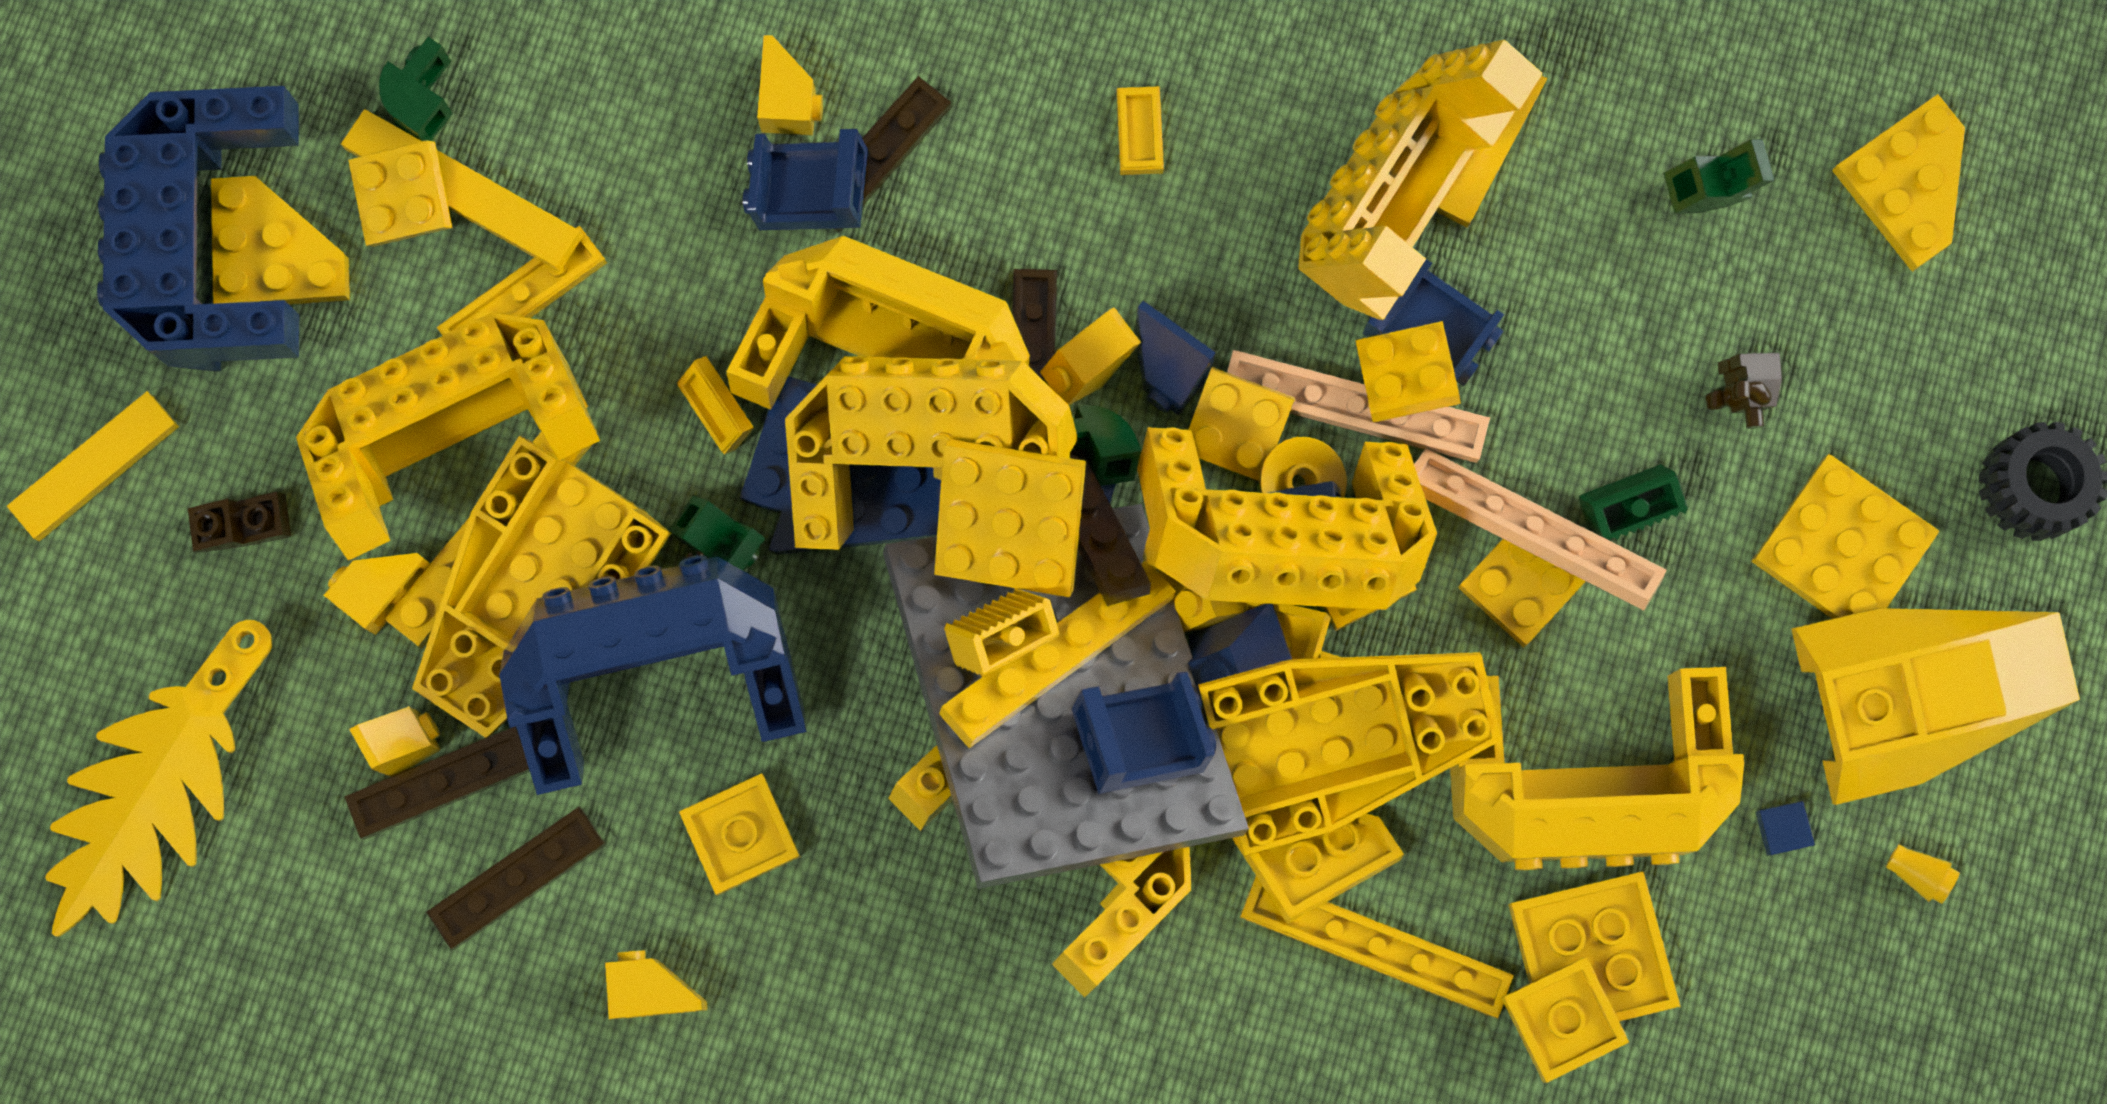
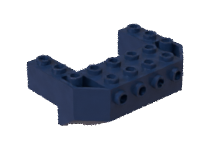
M285 86L150 92L105 136V152H101L99 155V170L104 179V195L99 196L98 210L101 220L104 221V237L98 240V256L103 264V280L99 281L97 285L98 301L107 314L146 350L168 367L221 371V361L299 358V314L285 300L202 304L196 299L197 171L222 170V149L299 146V104Z
M699 555L682 560L679 566L662 570L659 566H649L636 571L634 576L618 580L611 576L602 577L591 581L588 587L571 591L568 587L554 588L545 592L541 598H537L506 646L499 673L507 720L510 728L517 727L537 795L582 785L584 759L567 704L569 683L724 647L731 676L744 673L761 741L766 742L807 732L805 710L774 589L719 557L707 559L706 556Z

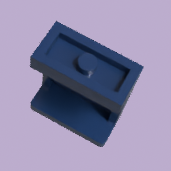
M840 129L839 142L772 144L765 133L755 134L754 149H750L747 155L748 171L751 177L749 188H745L743 192V207L745 213L750 215L759 231L861 227L868 149L858 130Z
M1425 259L1403 296L1396 299L1385 319L1378 320L1371 317L1362 334L1366 337H1373L1443 321L1456 382L1464 387L1479 366L1472 361L1481 348L1489 352L1504 332L1497 325L1505 314L1499 310L1494 315L1487 312L1431 273L1429 269L1432 262Z
M1187 671L1176 673L1172 682L1168 684L1102 696L1099 686L1081 689L1071 710L1098 794L1199 774L1205 771L1215 755L1216 739L1213 730L1205 725L1201 713V695L1197 686L1191 684Z

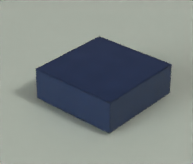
M1803 801L1755 812L1767 856L1815 846Z

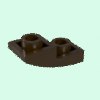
M272 492L240 501L223 499L187 508L193 552L199 553L238 548L291 537L286 494L280 492Z

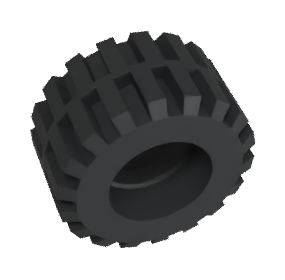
M2046 422L2035 423L2030 427L2026 426L1998 443L1993 448L1994 452L1987 455L1982 463L1987 469L1979 473L1978 481L1986 484V488L1980 490L1979 494L1981 501L1988 499L1991 505L1985 509L1989 517L1997 515L2001 519L1997 526L2006 531L2012 527L2015 529L2013 536L2024 539L2031 535L2032 541H2042L2049 537L2053 539L2087 523L2088 519L2095 516L2101 509L2098 503L2106 500L2107 490L2102 488V485L2107 483V472L2102 471L2100 466L2106 463L2103 453L2096 456L2092 450L2097 444L2091 438L2083 441L2080 438L2083 431L2075 427L2065 431V423L2053 422L2048 426ZM2029 460L2044 463L2056 474L2060 484V496L2056 504L2040 499L2029 487L2026 478V468Z

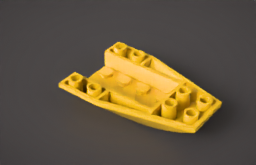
M519 436L471 511L412 689L485 738L490 737L507 721L499 676L503 653L536 599L541 598L545 592L554 588L568 587L571 591L588 587L591 581L602 577L611 576L618 580L634 576L636 571L649 567L671 533L643 509L564 459L558 460L552 452Z
M1876 608L1791 628L1801 672L1815 673L1834 752V758L1822 760L1833 805L1923 784L2080 700L2059 612Z
M1480 652L1289 659L1198 684L1209 727L1217 731L1249 828L1244 836H1239L1245 855L1335 831L1502 740Z

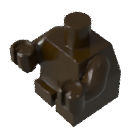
M1738 354L1730 357V359L1717 362L1719 375H1724L1726 387L1725 391L1717 390L1706 394L1707 409H1722L1726 405L1730 407L1732 413H1745L1747 429L1764 427L1763 411L1777 406L1782 382L1780 354Z

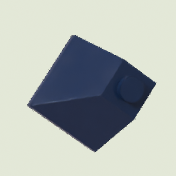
M1142 301L1137 308L1134 333L1141 342L1137 346L1143 390L1148 393L1147 400L1157 409L1164 413H1168L1171 410L1179 416L1208 378L1215 352L1145 301Z
M1265 603L1189 635V649L1192 659L1188 661L1198 689V684L1292 659L1273 604Z

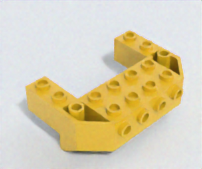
M1505 39L1430 56L1419 70L1379 103L1375 110L1377 117L1370 128L1362 132L1355 140L1352 147L1354 153L1347 164L1341 166L1330 180L1332 187L1324 200L1319 201L1307 216L1309 223L1301 234L1298 269L1342 305L1378 320H1384L1396 299L1403 296L1426 258L1417 252L1413 246L1475 149L1494 146L1514 112L1521 109L1543 73Z
M840 236L785 255L766 273L763 279L765 298L726 372L732 394L772 409L809 336L862 357L1023 361L1029 366L1030 355L1006 301L846 236ZM933 467L934 477L940 480L942 477V467Z
M490 313L477 320L470 321L454 331L437 339L430 340L420 347L387 360L354 378H349L341 384L328 389L296 436L324 527L348 561L391 541L379 506L394 500L386 476L527 409L539 429L543 432L558 460L600 441L586 409L588 407L586 400L545 321L498 313Z
M844 356L785 418L795 548L839 550L854 531L849 464L942 467L944 444L948 439L1070 458V451L1077 442V432L1070 406L1023 361Z
M1173 427L1147 428L1137 467L1150 527L1143 552V561L1169 575L1208 601L1386 610L1420 581L1437 531L1407 444H1397L1394 442L1364 443L1351 482L1356 498L1328 497L1324 495H1290L1277 492L1258 493L1206 489L1192 430H1181Z
M1726 667L1683 668L1667 676L1674 752L1673 763L1668 765L1521 770V763H1505L1499 676H1487L1502 740L1450 768L1453 819L1499 861L1515 862V870L1543 869L1542 861L1560 860V866L1564 869L1588 867V859L1606 858V867L1634 865L1633 857H1651L1652 865L1679 864L1680 855L1697 852L1740 804L1744 755L1733 754Z
M937 745L896 782L888 797L920 831L953 801ZM1190 847L1100 864L1118 884L1100 903L1105 910L1052 963L1084 998L1191 891Z

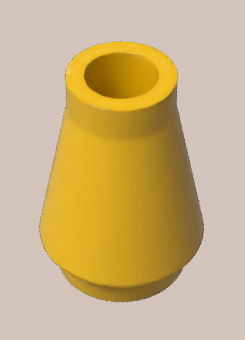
M1900 844L1897 845L1885 868L1894 872L1928 902L1933 899L1941 904L1944 903L1960 875V872L1951 868V862L1907 849Z

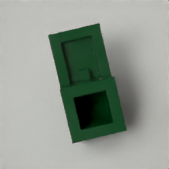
M429 36L421 46L417 45L409 52L402 70L387 61L379 79V94L384 107L403 131L422 142L432 141L453 114L445 100L430 90L451 63V60L443 46Z
M1751 139L1720 156H1695L1663 173L1674 214L1702 213L1729 207L1752 198L1751 192L1775 181L1763 139Z
M1077 405L1073 419L1077 432V442L1071 451L1082 449L1100 486L1135 481L1142 448L1131 426L1120 415L1109 409L1095 405Z
M692 495L668 529L674 537L693 551H700L707 559L719 557L742 571L749 568L756 561L760 553L759 546L765 539L753 528L734 521L711 502Z

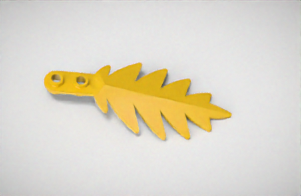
M243 620L236 623L229 629L186 687H165L152 691L149 694L150 700L169 708L153 710L114 723L96 734V738L101 742L140 753L123 755L102 761L76 772L67 779L68 784L113 798L83 806L66 814L50 825L51 831L90 843L65 857L45 876L47 881L66 887L53 923L52 934L54 936L60 937L79 923L93 907L108 923L115 924L123 895L124 867L152 900L159 901L161 899L162 860L155 827L188 866L194 867L196 865L197 849L194 820L184 783L215 820L221 821L224 819L222 775L212 737L227 752L233 753L235 751L233 733L224 712L271 650L272 636L262 623L255 620ZM246 635H254L253 645L246 649L241 648V639ZM217 672H225L226 680L224 683L214 686L212 684L213 676Z

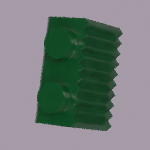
M1662 464L1578 495L1589 531L1609 541L1612 538L1618 540L1620 535L1627 537L1629 531L1635 533L1637 528L1644 530L1646 525L1652 527L1654 521L1659 524L1663 518L1669 521L1671 515L1677 517L1679 512L1686 514L1688 510L1676 472L1672 469L1670 470L1667 466H1662Z

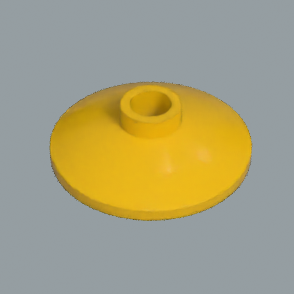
M1295 437L1285 440L1269 452L1262 464L1259 477L1261 493L1294 488L1292 479L1295 475H1300L1305 480V486L1333 481L1340 487L1342 498L1345 496L1347 477L1344 465L1338 454L1329 445L1318 439Z

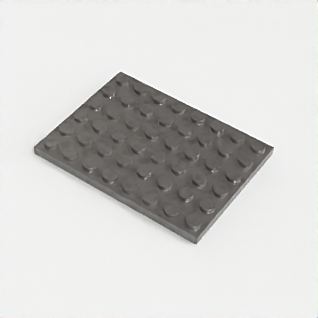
M1142 504L1112 508L1140 563L1143 562V552L1150 529ZM937 536L885 544L883 555L978 889L1245 835L1249 828L1216 729H1213L1216 739V752L1203 773L1098 794L1071 710L1081 689L1099 686L1102 696L1168 684L1172 682L1176 673L1187 671L1191 684L1195 685L1188 664L1192 659V655L1173 599L969 749L939 715L942 705L982 676L980 674L977 675L976 672L972 673L971 670L967 671L966 668L962 669L961 666L957 667L944 628L946 623L952 625L954 619L960 621L962 615L967 617L969 611L975 613L977 607L983 609L984 604L990 605L992 600L998 601L1000 596L1006 597L1007 592L1013 593L1015 588L934 575ZM1078 548L1074 589L1070 597L1023 590L1049 599L1057 623L1100 593ZM1202 705L1201 713L1206 727H1208V720L1206 718L1204 707Z

